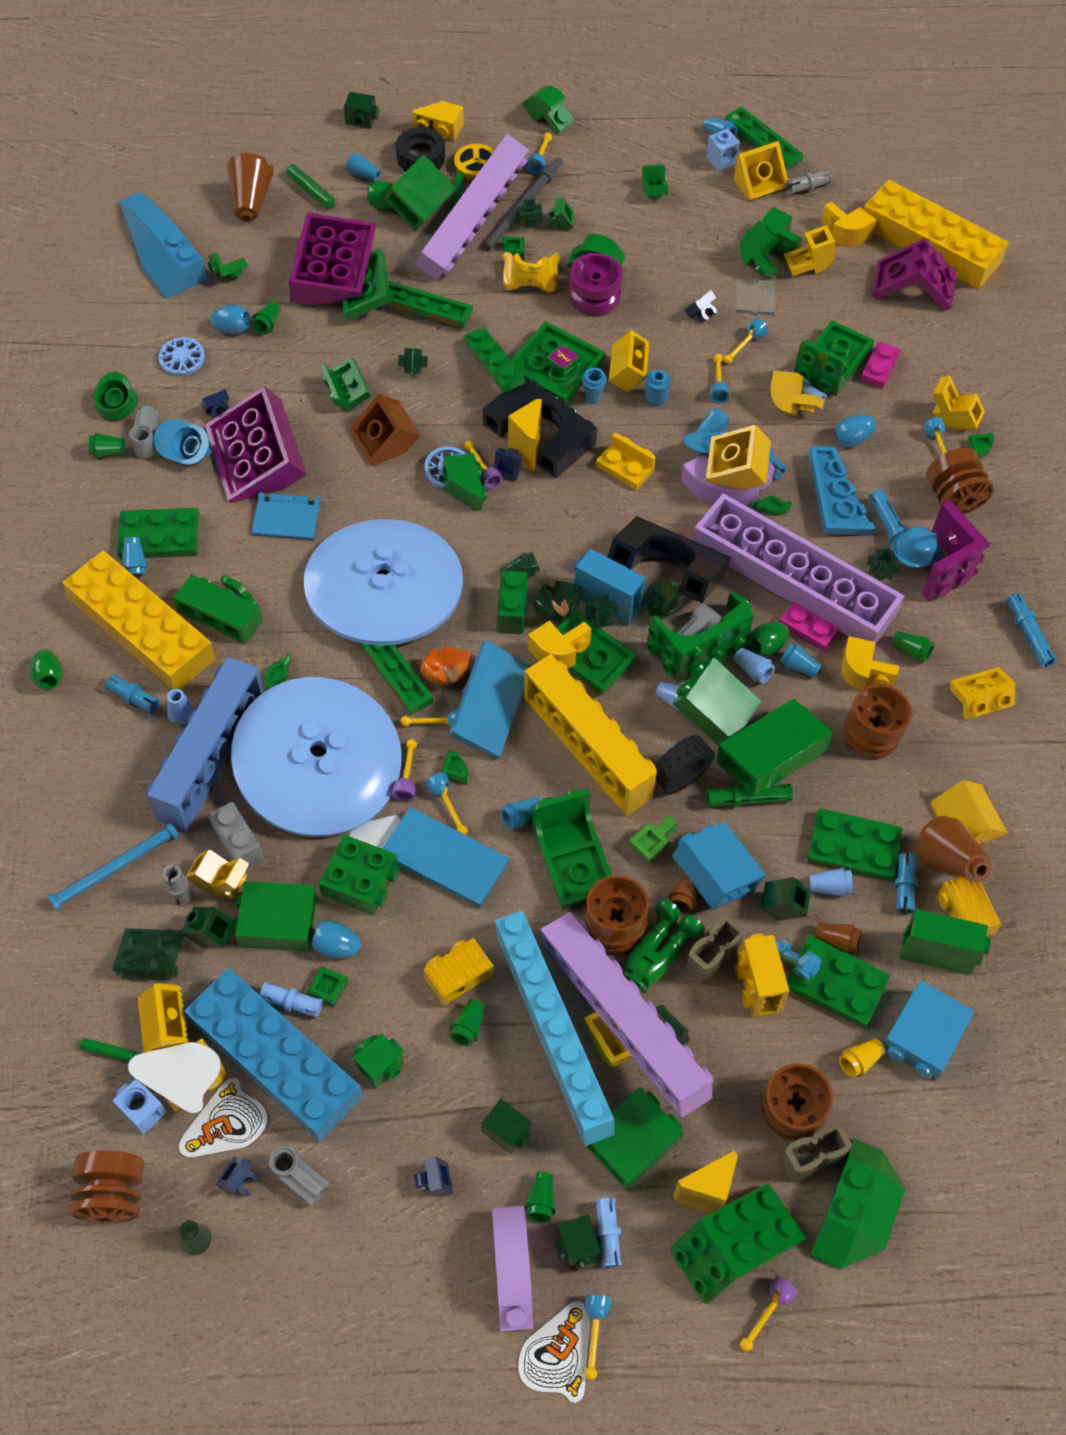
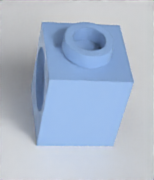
M729 129L710 135L706 158L718 171L736 164L740 142Z
M137 1079L132 1083L123 1085L116 1093V1098L112 1100L118 1110L143 1135L167 1113L161 1102ZM138 1099L145 1100L144 1105L140 1109L131 1110V1105L134 1101Z

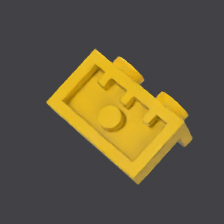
M615 432L611 436V445L596 460V467L637 491L654 472L656 456L649 450L643 449L631 442L629 438Z
M1000 667L950 681V691L963 704V717L966 720L1015 705L1016 683Z

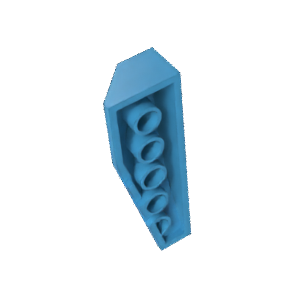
M141 192L119 201L142 268L165 299L207 280L203 258L179 228L155 203Z

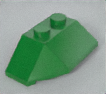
M855 1138L851 1141L852 1147L846 1154L810 1253L811 1257L839 1270L885 1250L905 1192L903 1184L884 1152Z

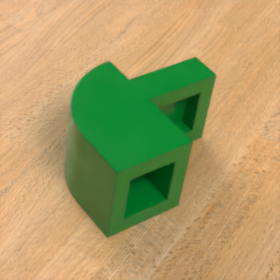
M543 86L522 102V105L534 122L543 116L556 135L574 121L562 103L566 97L555 87Z
M775 207L769 210L762 222L768 225L780 241L766 254L770 255L775 250L784 255L801 248L802 237L790 232L793 217Z
M759 220L745 233L740 244V255L745 265L752 267L757 263L754 267L760 275L774 278L780 271L766 253L780 240L766 223Z
M588 234L582 245L580 244L573 248L567 265L571 268L574 261L583 255L602 253L611 256L622 266L626 255L609 237L601 234Z

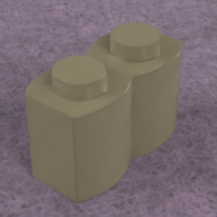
M730 916L720 919L712 927L709 936L700 939L694 944L689 953L686 970L701 983L713 978L719 971L721 963L730 960L738 952L745 929Z
M830 1125L822 1128L814 1137H805L792 1142L786 1148L780 1162L790 1181H802L812 1176L818 1168L825 1169L839 1164L845 1158L852 1144L842 1125Z

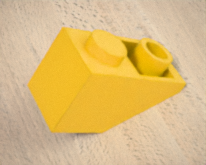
M441 101L414 109L412 112L413 128L428 127L440 133L443 139L455 141L464 125V107Z

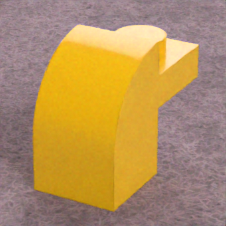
M830 202L824 206L821 223L824 226H828L835 244L852 247L872 238L876 219L862 207L847 215L833 202Z
M827 225L804 233L806 246L784 254V260L792 277L812 269L816 275L824 271L833 262L836 256V246Z
M773 370L771 397L775 405L786 413L797 416L798 409L813 413L814 409H823L824 399L817 395L801 394L804 381L802 375L794 372Z
M951 376L941 377L933 392L934 401L937 402L932 412L934 417L942 418L944 425L956 430L977 429L985 413L977 393L959 395Z
M548 621L528 634V650L538 661L552 654L557 661L561 660L567 668L576 665V653L583 652L589 646L591 628L586 622H583L562 635Z
M849 636L841 663L842 675L846 682L859 691L864 689L867 683L893 687L898 675L899 666L872 660L875 642Z
M207 850L198 854L186 878L208 893L224 899H234L247 877L245 871L249 863L241 858L228 862L213 851Z

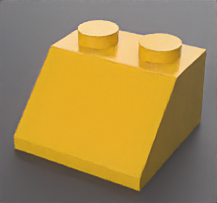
M757 425L712 436L706 481L741 490L765 485L771 446L770 439Z

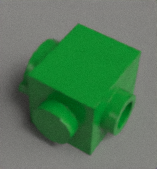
M382 1033L379 1036L376 1034L366 1038L354 1051L355 1056L353 1058L356 1068L375 1089L384 1081H392L402 1071L401 1067L404 1065L401 1055L404 1051L395 1039L391 1038L388 1040Z

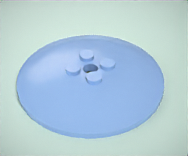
M394 519L363 521L335 532L316 548L307 563L304 573L306 600L318 621L340 637L368 645H397L419 639L433 632L452 615L459 603L463 589L462 567L451 546L438 534L421 525ZM380 570H387L390 572L387 575L377 574V572Z
M303 677L280 683L268 689L248 706L234 732L231 747V765L234 779L241 795L248 805L266 822L285 832L299 836L332 837L345 834L363 826L384 808L392 796L394 784L399 779L401 746L394 724L388 714L367 693L353 685L336 679ZM320 745L326 750V754L322 757H316L310 752V748Z

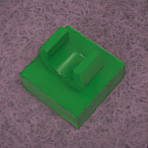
M563 196L555 199V207L548 211V214L551 216L548 219V223L552 228L561 225L565 231L572 229L574 226L573 209Z

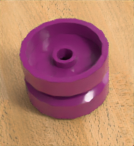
M602 253L586 254L575 260L570 268L569 298L573 307L588 315H603L610 313L618 306L621 300L622 268L618 261Z

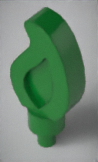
M768 496L763 498V500L757 499L756 502H750V507H756V510H763L765 514L772 516L786 514L790 511L792 505L791 501L783 502L775 496Z
M227 574L220 578L223 585L232 590L237 596L255 601L252 598L253 595L246 591L239 581L231 579Z
M287 653L279 662L273 663L268 668L265 675L267 690L287 680L289 676L288 667L291 664L290 658L292 657L290 654Z

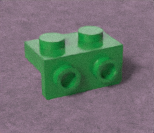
M352 356L333 369H330L325 363L321 365L324 373L321 376L322 380L331 390L329 396L337 407L340 405L349 412L372 397L359 366Z

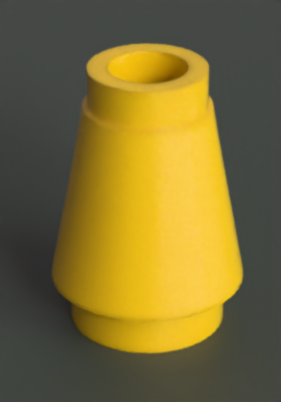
M874 1038L845 1049L839 1057L840 1067L851 1078L856 1076L862 1077L885 1054V1047L880 1040Z

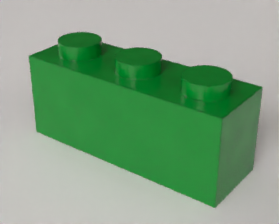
M191 574L173 597L179 613L244 644L247 643L263 621L260 607L255 601L241 598L228 588L222 589L204 577L199 578Z

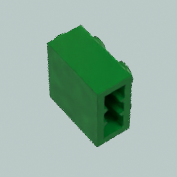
M343 834L318 883L321 895L374 916L378 907L382 908L387 900V888L390 882L394 883L398 878L400 866H398L397 854Z

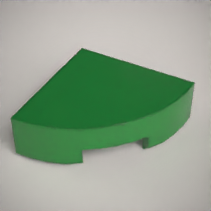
M501 237L503 250L511 253L513 256L518 253L520 258L524 260L525 237Z
M994 434L968 436V446L976 451L979 459L989 453L994 441Z
M448 750L441 772H445L450 781L467 785L468 769L459 754Z

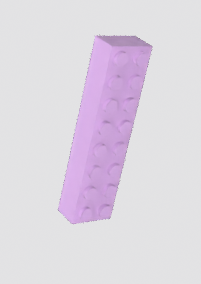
M724 493L695 526L693 541L730 556L728 567L788 602H795L839 627L840 632L847 636L873 641L876 644L900 610L904 599L903 594Z

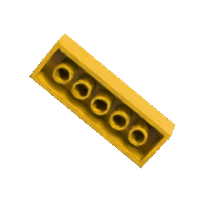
M888 180L864 205V210L876 219L874 234L900 248H905L926 238L935 250L942 254L947 264L955 269L957 278L977 289L984 284L1002 263L1009 244L1003 238L891 180Z
M104 550L62 582L69 600L171 690L183 688L216 660L211 641Z
M550 654L524 671L525 701L624 815L628 816L653 798L657 775L655 765L651 760L645 759L639 753L638 747L632 739H627L621 733L618 723L605 715L600 703L596 699L592 700L589 697L583 684L579 680H574L569 674L566 665L561 660L557 661Z

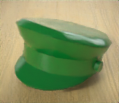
M120 372L105 374L99 380L93 394L97 413L102 418L108 420H119L128 416L134 411L138 403V394L131 388L127 377Z

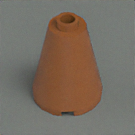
M240 153V157L234 159V156L229 159L227 170L235 216L243 222H251L258 217L274 170L273 165L266 163V158L254 153Z
M940 816L931 820L922 828L920 843H916V853L918 859L926 868L971 882H980L989 875L992 868L991 860L962 821L957 818Z

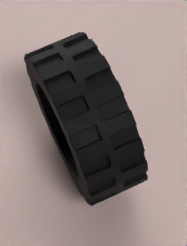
M428 127L410 128L397 137L395 143L396 160L403 171H407L422 156L409 152L417 147H426L432 150V152L424 156L432 161L437 169H440L442 164L445 163V141L436 130Z
M700 735L686 737L667 750L655 764L657 770L656 781L666 793L680 792L693 784L708 770L714 761L715 752Z

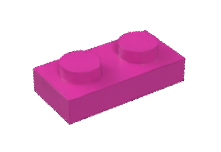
M878 341L861 375L860 381L883 389L900 355L901 349Z
M795 602L791 604L779 621L784 623L792 634L823 652L839 631V627Z

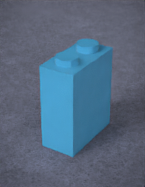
M589 549L584 557L580 556L574 565V570L576 571L573 581L575 586L574 597L629 626L642 608L646 577Z
M726 822L716 826L710 824L694 835L692 833L684 835L678 841L679 846L672 855L713 910L754 892L766 876L765 872Z
M920 980L883 1044L885 1051L893 1060L905 1062L912 1066L920 1076L928 1079L932 1078L936 1081L944 1070L975 1011Z

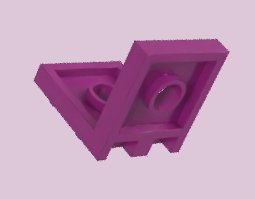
M924 238L877 260L872 295L878 300L918 282L944 312L952 308L957 274L955 269L947 264L942 254L936 251L929 241Z
M951 500L941 505L932 532L936 533L938 537L937 543L949 556L934 563L922 593L928 601L937 596L939 598L945 596L955 586H963L973 576L977 575L979 571L976 569V566L982 563L985 558L982 551L990 546L985 537Z

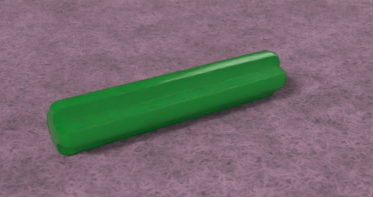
M291 164L287 166V176L323 207L330 210L335 206V198L297 165Z

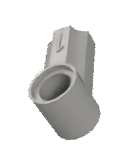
M142 406L140 410H137L134 427L129 432L134 453L142 459L152 457L157 451L153 440L154 433L158 428L160 414L159 411L151 406Z
M703 603L694 611L690 621L677 634L696 635L720 623L723 617Z
M282 1146L275 1149L270 1155L269 1165L274 1179L285 1184L310 1207L321 1199L330 1186L324 1178L303 1162L293 1149ZM287 1158L293 1162V1165L289 1170L280 1171L276 1168L277 1162L280 1159Z

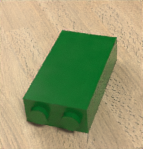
M793 698L720 743L717 763L752 796L756 797L828 751L832 731L825 723L811 714L807 707L802 706Z

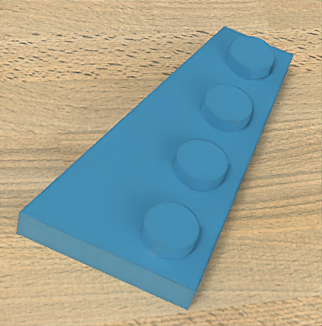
M810 446L808 456L823 534L873 535L876 530L874 524L868 521L866 517L867 510L863 503H859L855 495L857 490L854 484L848 481L846 477L847 470L836 448Z

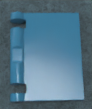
M259 492L252 535L314 541L321 497H315L314 505H309V496L271 493L270 501L268 502L265 501V493Z

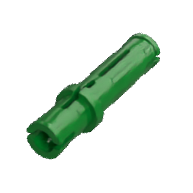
M791 783L773 785L756 797L752 796L744 787H739V785H732L731 788L707 789L706 802L708 807L721 805L740 807L742 804L792 802L793 787H791Z

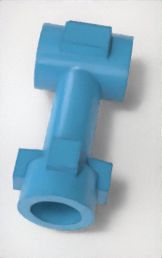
M775 940L781 961L784 960L794 965L793 972L801 979L808 981L821 968L819 965L822 961L814 953L807 951L801 956L790 950L792 946L789 942Z

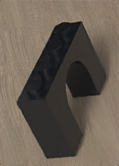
M524 375L525 384L505 393L502 392L483 408V425L501 438L508 432L509 415L535 399H542L541 418L554 423L559 431L538 449V466L554 478H558L596 445L597 427L591 421L577 414L572 407H568L559 401L554 394L548 393L541 388L536 381L530 380Z
M636 516L613 538L607 558L630 570L645 558H660L671 561L685 570L678 593L703 603L723 580L731 557Z

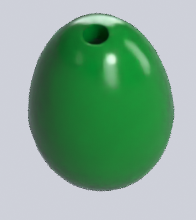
M385 181L370 183L367 191L368 204L377 209H393L382 197L394 184Z
M781 622L761 624L751 632L748 640L749 647L753 653L760 656L773 655L787 643L790 631Z
M41 649L33 655L30 661L29 675L32 682L38 688L50 690L60 684L63 678V667L59 658L52 651Z

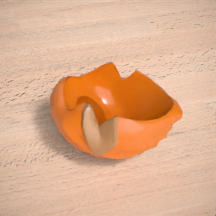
M444 646L440 652L433 648L426 658L423 659L420 671L426 680L439 686H450L464 678L465 674L469 671V664L473 655L469 651Z

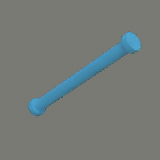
M171 822L166 824L164 830L58 894L53 895L52 893L47 897L55 910L58 911L61 909L60 905L169 839H177L179 834Z

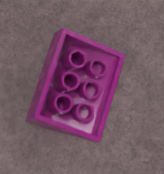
M307 212L289 279L290 302L318 305L361 296L377 223Z
M261 387L205 424L227 500L230 503L258 496L259 492L266 494L287 488L307 475L282 400L267 387Z

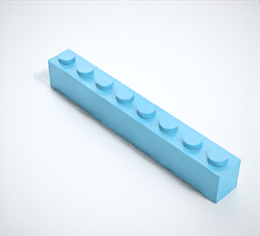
M523 910L495 920L497 940L584 1146L613 1136L614 1117Z

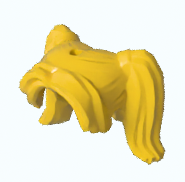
M505 252L502 255L505 262L503 285L506 290H517L520 286H533L551 293L556 289L558 263L560 261L558 253L553 254L549 258L543 257L534 264L523 262L518 253L513 256L511 253Z

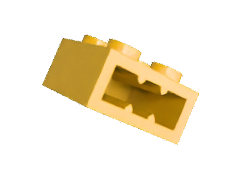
M751 935L744 940L741 951H738V960L734 963L736 978L738 981L742 980L744 987L742 991L743 1005L745 1009H750L752 1018L781 1013L790 991L774 935Z

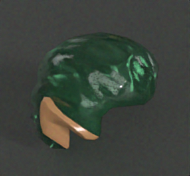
M556 581L553 586L545 583L534 597L532 606L542 617L549 620H561L576 610L581 600L583 587L577 583Z

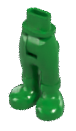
M660 898L655 904V912L658 917L657 923H653L648 933L641 938L632 950L623 971L624 977L628 981H634L640 994H645L648 988L667 972L678 953L686 945V941L701 937L705 931L704 925L697 918L686 914L680 920L674 934H671L662 949L656 952L661 941L667 936L668 931L677 923L681 916L678 907L665 898Z

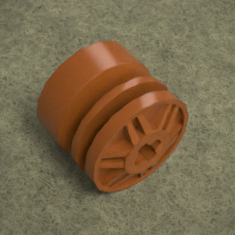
M971 448L953 449L942 454L930 464L926 472L928 481L936 493L940 505L951 500L963 514L970 513L984 505L994 492L993 485L984 471L976 451Z
M876 684L865 687L857 694L843 724V735L846 743L854 752L864 757L874 759L887 757L896 750L912 719L911 705L900 691L891 686Z
M623 875L608 876L600 879L591 887L586 901L585 924L589 930V935L594 941L598 939L607 953L624 954L633 950L646 932L649 897L643 886L634 879Z
M793 1063L783 1066L773 1074L762 1097L761 1110L765 1123L775 1134L784 1139L798 1140L811 1137L820 1130L832 1109L833 1092L828 1079L820 1070L809 1064ZM791 1100H795L797 1105H802L799 1111H795L794 1106H788Z
M110 1150L89 1151L78 1154L75 1157L72 1179L75 1183L83 1186L71 1191L70 1197L74 1202L69 1205L68 1214L78 1220L100 1224L128 1222L137 1219L139 1207L135 1203L140 1201L141 1194L131 1189V1187L142 1183L143 1158L127 1152Z

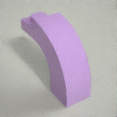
M703 454L683 464L681 481L694 495L706 502L714 504L724 493L743 505H747L750 502L757 501L759 490L766 489L772 483L775 467L769 461L765 485L741 490L707 482L708 458Z
M524 1206L492 1208L500 1332L533 1329L530 1263Z

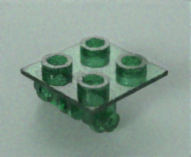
M126 928L112 971H116V976H121L122 979L140 978V980H144L146 972H148L149 980L154 979L155 973L156 979L171 981L172 978H177L178 966L175 965L184 937L181 934L182 930Z

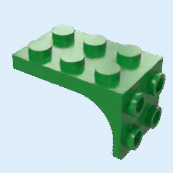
M831 320L814 344L806 340L802 341L799 346L794 373L802 375L804 379L810 381V384L823 391L837 396L873 347L874 340Z
M747 607L696 635L677 634L668 629L657 615H654L650 618L646 646L649 653L653 657L656 656L662 663L665 673L668 676H672L679 683L692 676L690 672L699 661L705 662L715 658L721 662L728 654L734 651L737 652L740 648H745L748 644L754 614Z
M574 789L560 797L543 798L533 806L532 831L561 909L565 910L586 903L591 887L600 879L612 876L593 825L589 791L587 789Z
M767 1183L699 1219L671 1246V1253L690 1281L695 1293L703 1303L708 1304L735 1282L799 1245L806 1237L771 1185Z

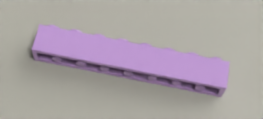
M506 134L422 250L414 264L436 281L439 280L442 274L448 275L454 266L451 262L453 258L458 261L465 250L462 247L463 244H470L476 235L473 230L475 228L480 230L486 221V218L483 217L485 213L490 215L497 204L494 200H501L507 191L504 186L506 184L511 186L517 177V174L514 172L516 170L520 172L528 160L524 157L529 149L509 134Z
M569 912L540 929L543 947L681 1118L713 1098L712 1084L714 1081L710 1072L705 1067L700 1068L695 1062L690 1048L686 1044H680L670 1024L667 1022L663 1023L660 1020L654 1005L650 1001H644L634 981H628L624 977L618 962L614 959H609L602 943L598 939L594 941L582 920L578 921Z

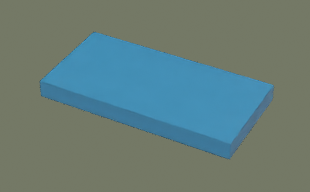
M488 640L482 642L449 735L495 760L500 758L524 689V671L532 665Z
M411 807L383 847L384 850L397 854L398 866L479 908L482 907L509 863V857Z

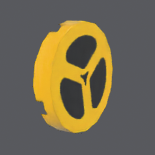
M479 143L461 147L454 156L456 172L463 173L465 175L464 179L473 181L495 150Z

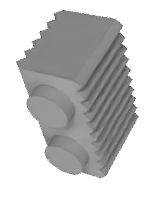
M230 802L208 815L215 834L231 860L243 859L249 863L246 870L263 861L264 856L260 843L252 834V830L247 825L243 816H241L235 803Z

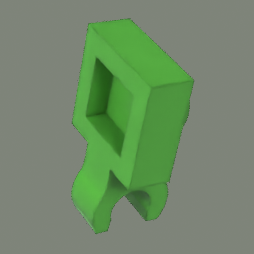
M671 815L667 816L656 828L649 822L629 840V846L650 864L670 846V841L667 838L676 832L677 827L675 826L678 822Z

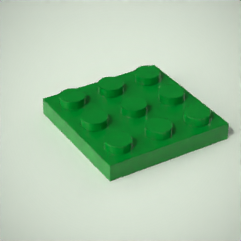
M545 321L511 360L523 375L530 380L536 381L541 388L548 393L554 394L559 401L566 405L583 385L582 376L590 368H598L605 360L606 352ZM561 344H564L581 356L580 363L566 375H562L546 364V357Z

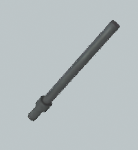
M556 157L549 166H546L540 172L538 180L484 243L485 249L491 250L545 184L553 180L556 176L555 172L563 164L561 158Z

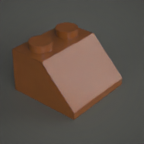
M380 394L374 398L349 429L364 456L372 466L406 453L421 435L399 400Z

